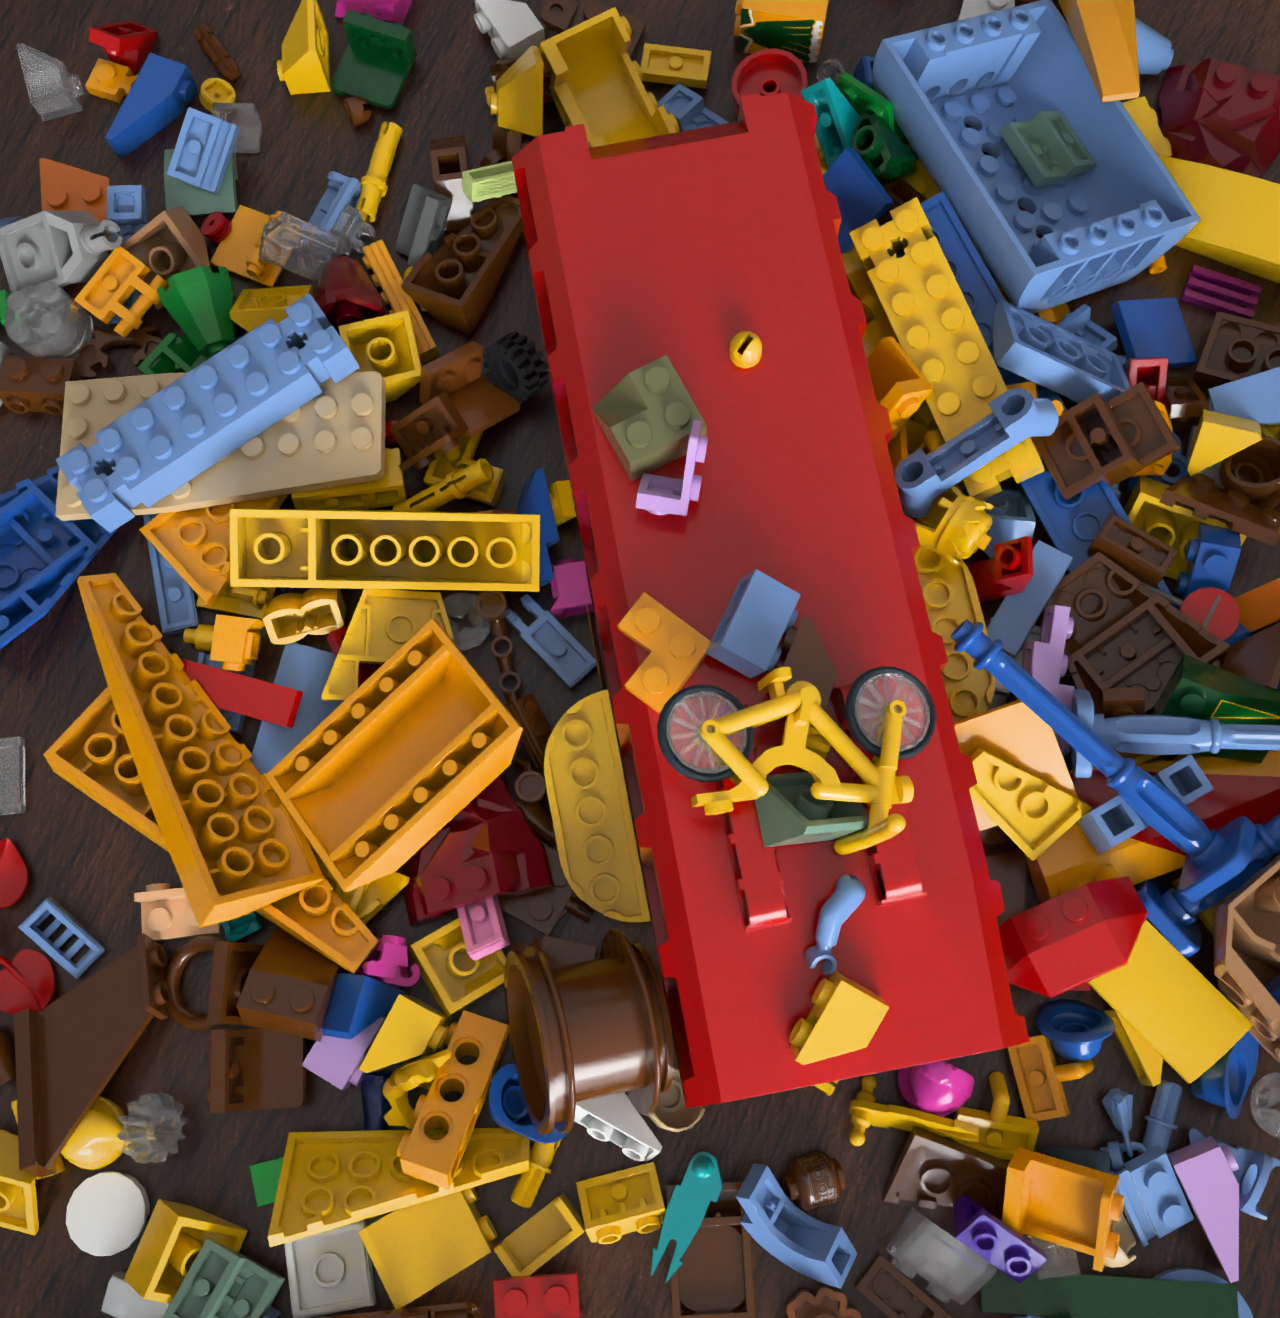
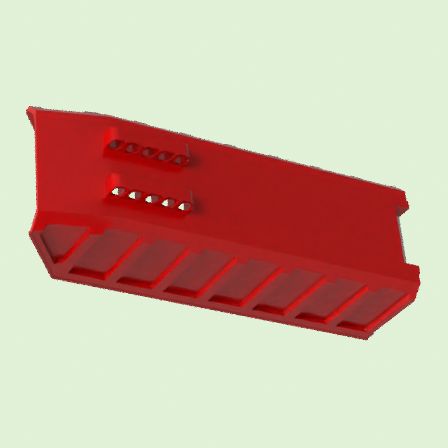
M789 92L761 97L759 93L740 96L738 122L591 148L588 145L585 125L578 124L567 126L565 131L539 135L511 157L528 248V261L686 1108L725 1103L989 1052L1030 1042L1025 1018L1018 1015L1012 1004L997 916L1005 911L1000 882L989 877L987 861L969 790L977 784L972 759L970 756L960 752L941 673V670L948 663L942 636L932 632L914 560V555L920 546L914 520L903 514L887 447L893 430L887 408L876 401L862 342L867 325L862 301L850 292L838 242V233L842 220L837 197L825 187L814 141L817 123L815 106ZM740 331H751L762 342L761 359L755 366L750 368L736 366L729 357L730 342ZM746 341L737 352L742 355L751 342ZM665 355L668 356L707 425L706 437H708L705 461L704 463L696 462L694 475L702 476L698 501L690 500L687 516L675 514L655 515L645 509L635 508L637 492L642 477L632 482L630 481L592 411L628 373ZM687 454L648 474L683 479ZM757 569L801 594L795 607L799 612L798 617L792 627L798 629L803 616L812 619L838 674L825 712L834 722H837V725L871 762L873 761V754L866 751L854 738L846 720V711L845 720L843 721L838 699L843 700L845 709L847 694L854 681L861 674L877 667H896L909 672L920 680L932 697L936 711V724L930 742L921 752L911 758L898 760L895 776L908 775L911 778L914 787V797L910 803L892 804L888 816L891 814L902 815L906 821L904 830L891 839L874 845V852H872L871 847L847 855H839L834 849L836 840L764 847L755 800L732 802L734 810L728 812L732 833L727 813L705 815L704 806L692 807L691 798L694 795L728 791L736 785L730 778L722 780V789L720 781L699 782L677 772L667 762L658 742L657 724L660 714L629 692L625 687V684L650 653L622 633L617 625L644 592L710 641L740 578ZM783 633L778 644L779 648H782L787 633ZM781 651L775 666L783 667L788 653ZM707 655L680 690L694 685H712L729 692L743 704L744 708H748L770 700L769 692L760 693L757 683L769 674L773 668L770 671H765L749 678ZM894 676L873 678L866 682L856 697L855 717L859 728L864 736L871 743L875 744L876 712L883 707H887L894 700H901L905 703L907 712L903 716L899 751L910 748L922 737L926 727V708L921 696L909 683ZM698 694L680 701L670 714L667 724V738L675 756L684 765L700 772H717L718 765L712 759L704 758L705 751L693 743L692 733L702 723L709 720V714L717 705L731 707L727 702L715 696ZM894 706L895 712L899 713L898 708ZM787 716L753 728L754 741L748 758L750 763L766 750L781 746ZM743 731L731 736V742L741 752L744 741ZM831 746L825 761L836 770L840 782L866 784ZM782 765L774 768L767 775L808 771L791 765ZM865 803V808L870 812V806L868 803ZM735 852L737 853L741 877L737 868ZM877 871H880L882 876L885 891L884 897H882L880 892ZM845 874H849L850 877L855 875L865 887V899L841 925L837 944L832 946L831 952L837 961L836 971L882 997L889 1006V1009L867 1048L802 1065L795 1061L790 1050L792 1044L789 1042V1037L800 1018L806 1020L815 1004L812 1003V996L818 984L824 978L829 980L832 975L824 974L821 969L822 963L827 959H821L817 962L815 968L810 969L804 954L809 947L817 944L815 933L820 910L835 892L837 880ZM744 896H745L746 902H747V907H748V913H749L750 923H749L748 917H747V912H746L745 902H744Z

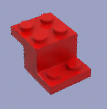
M578 1271L504 1277L493 1280L495 1318H584V1307H580Z

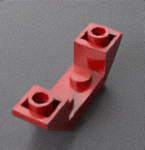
M1025 536L994 545V558L966 565L973 577L980 603L1023 592L1033 576L1031 537Z

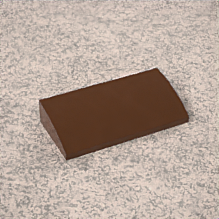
M1217 311L1193 380L1199 388L1208 390L1280 367V327Z

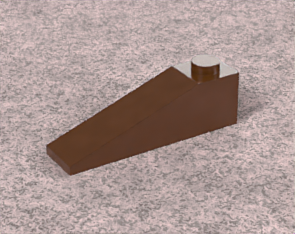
M503 195L499 198L494 197L470 217L469 225L456 235L453 232L444 238L445 244L432 255L427 252L417 261L402 283V290L441 324L471 334L492 300L523 229L519 199L509 195Z

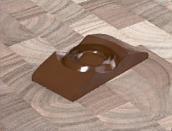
M744 1181L722 1182L723 1188L717 1202L710 1201L700 1228L681 1258L684 1261L683 1264L671 1277L673 1318H755L751 1236L740 1223L745 1211L736 1198ZM666 1184L667 1207L676 1184ZM671 1239L669 1242L670 1265L677 1246V1242L674 1239Z

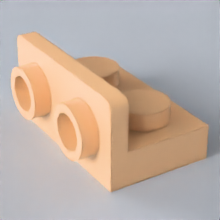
M157 883L146 885V892L134 893V901L141 903L142 933L154 941L224 934L223 925H220V923L202 928L199 927L183 887L170 889V883Z

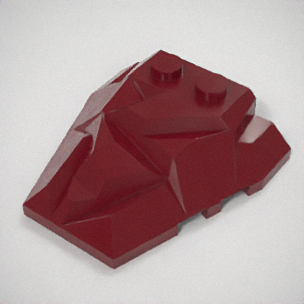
M1215 58L1204 59L1197 66L1183 64L1167 68L1156 105L1157 111H1161L1162 125L1160 130L1163 137H1166L1171 145V157L1261 178L1280 152V76Z
M502 774L405 862L404 875L409 877L410 880L403 888V894L410 926H417L448 917L447 911L503 894L519 896L554 885L545 846L541 839L533 834L525 820L527 816L522 807L515 804L507 790L509 786Z

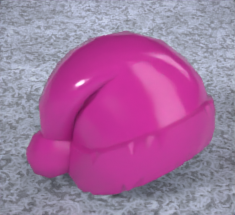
M942 1060L899 1069L897 1083L902 1099L911 1109L944 1117L958 1110L967 1099H970L974 1087V1078L962 1069L954 1066L948 1060Z

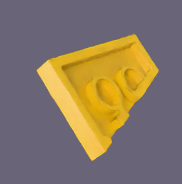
M978 748L970 756L977 784L969 789L971 798L1032 861L1040 856L1092 808L1088 803L981 748Z

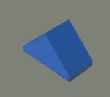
M338 973L322 1026L324 1036L351 1040L390 1011L398 995H406L405 991L364 975Z

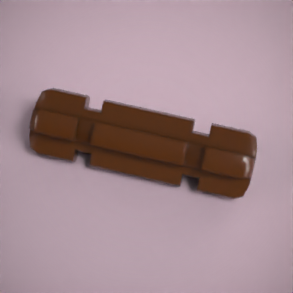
M201 23L193 29L197 42L204 48L205 53L216 68L220 70L221 75L226 81L232 82L235 78H239L241 71L238 64L230 57L229 52L219 38L213 34L214 32L206 23Z

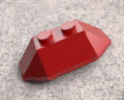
M1129 876L1085 883L1017 914L999 927L1009 984L1053 998L1127 965L1138 940L1142 925L1148 915Z

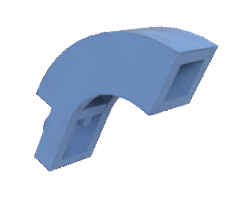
M754 1163L736 1195L737 1200L745 1211L740 1223L758 1244L785 1265L813 1280L842 1288L858 1254L843 1228L821 1222L804 1213L785 1195L769 1167Z

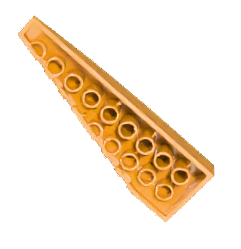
M107 687L43 755L53 772L169 853L143 788L109 688ZM325 877L317 884L255 910L275 925L352 974H356L379 943L378 939L349 905L344 903L333 890V887Z

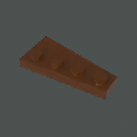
M914 1126L884 1188L883 1200L884 1202L898 1204L899 1199L918 1202V1207L936 1209V1205L953 1207V1203L964 1194L988 1212L996 1213L998 1218L1002 1219L1007 1166L1010 1162Z

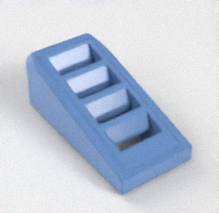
M52 897L46 898L18 927L76 979L106 950ZM50 914H53L56 919L42 932L38 926ZM63 923L67 929L53 943L49 936ZM75 934L79 939L63 953L59 948ZM86 944L91 949L75 964L71 958Z

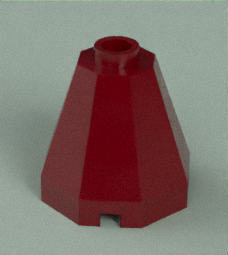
M341 256L331 259L323 268L314 300L339 335L338 326L387 315L379 293L359 261L347 256Z

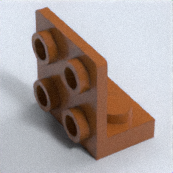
M471 341L422 366L419 403L424 405L445 391L468 426L469 430L464 432V434L469 437L479 434L520 411L521 405L516 399L481 377L483 347L475 341Z

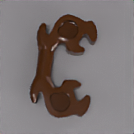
M145 325L139 327L138 330H132L126 339L115 331L110 332L103 329L87 330L85 334L90 340L80 344L74 351L75 360L80 367L78 374L82 379L90 380L101 379L95 372L102 368L111 373L113 361L105 351L112 346L135 344L141 347L139 350H135L132 356L133 363L137 368L161 343L162 339L156 337L160 336L161 333L153 325Z

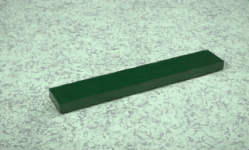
M980 1267L981 1312L1061 1318H1239L1237 1285L1231 1283L1036 1270L1019 1284L998 1268Z

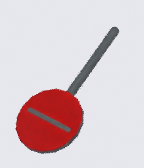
M1141 581V584L1155 594L1158 593L1170 603L1181 607L1180 611L1183 614L1203 625L1204 629L1222 640L1230 638L1238 627L1240 620L1239 606L1234 598L1224 590L1212 587L1202 588L1189 594L1185 600H1181Z

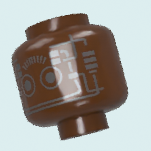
M822 1151L793 1158L787 1165V1176L782 1177V1187L785 1195L790 1201H794L799 1209L805 1212L835 1204L840 1199L841 1191L845 1189V1177L840 1163L836 1158H830L828 1154Z

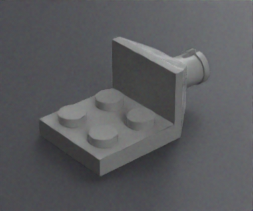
M42 211L1 227L0 256L12 298L14 300H25L69 284L88 283L108 258V250L118 248L121 245L122 236L109 239L110 235L121 232L118 225L109 219L99 222L89 211Z

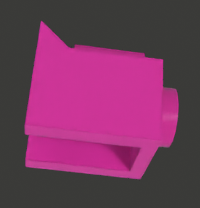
M574 558L557 561L555 566H553L554 579L550 581L555 603L550 610L551 614L556 619L588 614L587 606L591 613H593L584 560L577 562Z

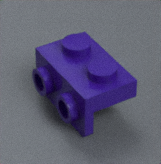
M963 1194L953 1203L955 1239L1019 1284L1047 1261L1046 1253L1004 1224Z

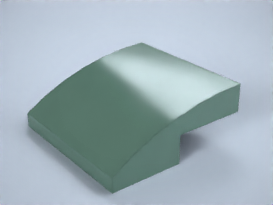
M1060 110L1038 111L1030 121L1008 122L999 132L1035 187L1052 185L1071 179L1091 170L1096 165Z
M235 145L218 195L169 177L167 171L174 149H166L164 151L166 210L184 207L190 217L209 216L214 212H220L223 215L236 213L238 200L235 181H238Z
M207 1238L162 1318H263L285 1278L243 1254L211 1238Z

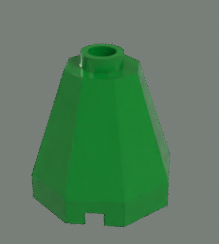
M201 265L172 275L167 280L169 288L166 290L163 285L157 289L166 311L202 357L211 358L237 341L236 323L231 320L229 313L236 302V290L226 267H218L220 273H212L210 266Z

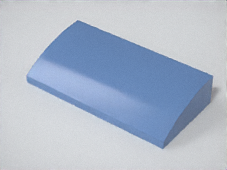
M1002 299L996 305L993 323V350L996 365L1078 403L1097 392L1106 401H1109L1131 388L1117 354L1021 308H1017Z
M297 643L285 644L273 684L302 691L303 695L292 729L262 720L252 757L250 758L261 774H267L343 703L321 701L322 692L336 660L333 653Z

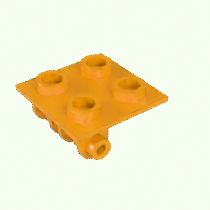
M240 205L231 221L232 228L230 233L220 242L210 264L217 267H226L232 273L273 288L301 231L298 230V226L288 223L289 216L284 212L276 211L275 215L271 214L269 216Z

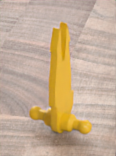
M871 1074L863 1076L861 1092L857 1093L855 1100L850 1102L849 1113L852 1115L850 1121L853 1124V1130L849 1135V1140L854 1146H861L864 1143L865 1129L870 1127V1125L885 1129L892 1127L910 1132L915 1126L942 1137L953 1138V1140L978 1142L980 1127L907 1107L875 1103L876 1098L873 1095V1091L877 1085V1080Z

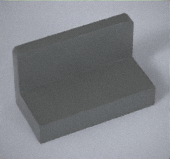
M420 184L412 185L395 245L397 252L409 257L407 264L413 267L427 252L432 255L438 250L453 198Z

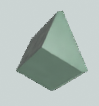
M809 772L767 775L766 780L769 784V789L765 795L755 799L764 847L831 841L868 828L870 812L859 802L818 800L811 795L810 789L815 781Z

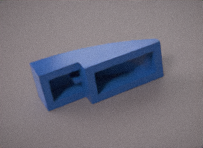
M541 468L536 469L526 479L515 514L540 515V587L554 579L548 548L560 540L544 469Z

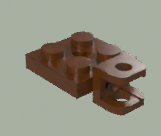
M546 0L540 12L545 40L612 7L596 0H582L579 8V3L573 0ZM553 7H558L563 11V13L551 9ZM617 10L620 17L624 16L627 19L632 30L631 42L627 50L630 59H632L644 33L646 22ZM548 27L556 30L557 32H552Z

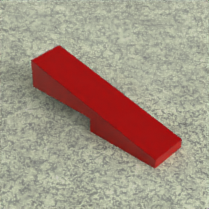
M180 658L184 663L183 671L189 680L196 679L217 708L293 728L303 695L302 691Z

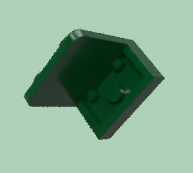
M347 10L342 22L349 43L331 80V88L337 94L347 97L361 96L372 105L391 109L399 97L417 56L411 29L399 23H388L376 19L368 13H357Z

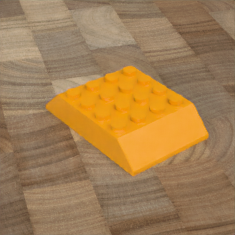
M432 618L265 775V778L341 889L349 892L396 872L507 769L513 759L523 728L438 622Z

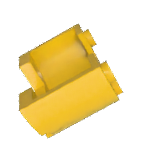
M616 7L540 43V54L544 63L543 71L545 73L551 71V86H549V90L565 127L578 124L585 125L589 148L680 132L674 115L672 113L668 114L664 105L658 107L654 95L651 92L647 93L642 83L643 74L641 68L635 60L631 61L627 53L631 42L630 37H632L631 27L624 16L620 17Z

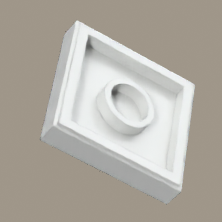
M366 1219L284 1243L293 1318L315 1317L373 1306L377 1303L371 1258L358 1233L367 1226Z

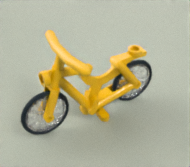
M884 666L870 669L861 674L852 684L845 704L846 720L849 729L856 741L866 751L873 754L872 762L820 706V693L814 685L806 681H797L790 685L786 691L784 690L783 684L792 678L791 667L776 668L757 683L760 693L769 692L770 700L744 708L743 704L736 697L722 688L712 685H694L675 693L665 703L660 712L657 724L658 742L667 762L677 772L699 782H717L730 778L736 785L728 791L694 795L691 798L692 807L704 806L705 815L731 812L734 810L732 802L755 800L765 795L769 789V784L766 780L767 774L774 768L782 765H794L808 771L815 781L810 789L811 795L818 800L868 803L870 806L868 828L838 838L834 843V849L839 855H847L891 839L904 830L906 821L902 815L891 814L888 816L892 804L910 803L914 797V787L911 778L908 775L895 776L898 760L911 758L921 752L930 742L936 724L935 706L925 685L905 670ZM787 716L781 746L766 750L750 763L748 758L754 741L753 728ZM810 723L866 784L841 783L836 770L818 754L805 748Z

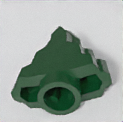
M862 114L858 118L857 125L853 131L852 146L875 177H882L884 179L896 178L898 176L909 177L917 172L916 164L919 157L911 148L901 142L897 134L886 126L881 117L877 114Z

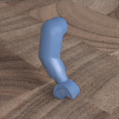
M849 874L841 876L837 880L835 892L820 910L815 933L817 944L809 947L804 954L810 969L815 968L817 962L821 959H827L821 965L823 973L832 974L836 971L837 961L831 952L832 946L837 944L841 925L865 899V887L855 875H851V877Z

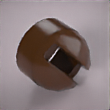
M353 96L344 99L345 110L351 126L364 124L371 118L372 110L364 111L363 106L370 104L364 97Z

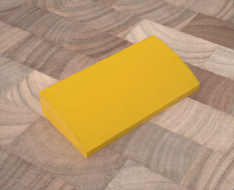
M1147 920L1142 925L1128 964L1087 982L1187 1083H1192L1213 1066L1253 1026Z

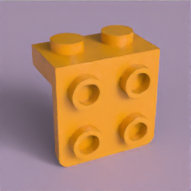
M888 336L880 340L867 358L876 401L888 410L893 430L891 441L897 436L901 428L918 410L934 388L895 338Z

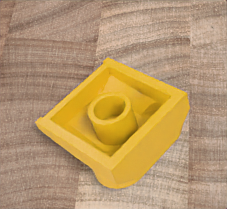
M459 918L409 947L414 963L419 966L422 979L436 1003L448 1017L457 1011H461L470 1003L504 983L506 957L503 951L499 949L476 961L469 957Z

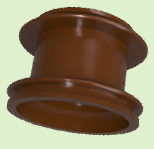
M612 928L606 932L603 938L599 959L551 968L542 949L534 943L526 947L524 954L518 950L509 952L506 957L504 971L505 1005L509 1037L523 1099L536 1130L541 1135L551 1133L555 1127L561 1134H567L574 1124L576 1102L626 1092L630 1102L638 1112L646 1116L651 1115L658 1105L660 1093L667 1091L671 1086L674 1071V1048L664 991L655 965L647 950L639 943L631 944L624 933L616 928Z

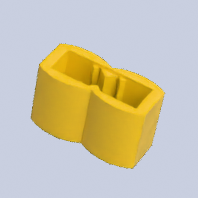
M310 588L304 594L286 593L270 600L266 606L263 622L271 643L280 645L290 644L299 641L307 634L324 635L341 628L345 622L347 608L340 588Z

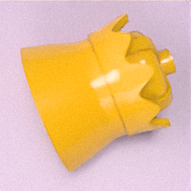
M956 485L952 486L935 497L927 516L916 519L915 526L920 545L932 547L936 553L944 557L950 564L959 566L961 563L959 558L967 559L971 557L978 548L985 551L991 542L992 537L988 536L987 533L991 528L992 518L984 509L992 510L994 505L975 499L972 496H966Z

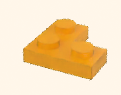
M644 592L617 626L622 633L650 653L625 684V687L629 692L660 714L665 703L682 688L708 655L705 652L711 641Z

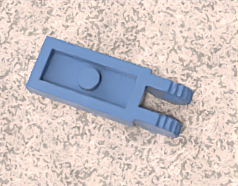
M525 594L520 599L522 605L537 620L527 627L522 622V619L510 609L504 617L520 634L521 639L569 689H574L597 667V661L548 610L544 611L528 594Z

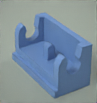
M330 171L327 175L329 179L328 188L309 222L301 223L298 230L301 231L299 234L301 241L335 254L355 218L353 212L362 188L358 179Z

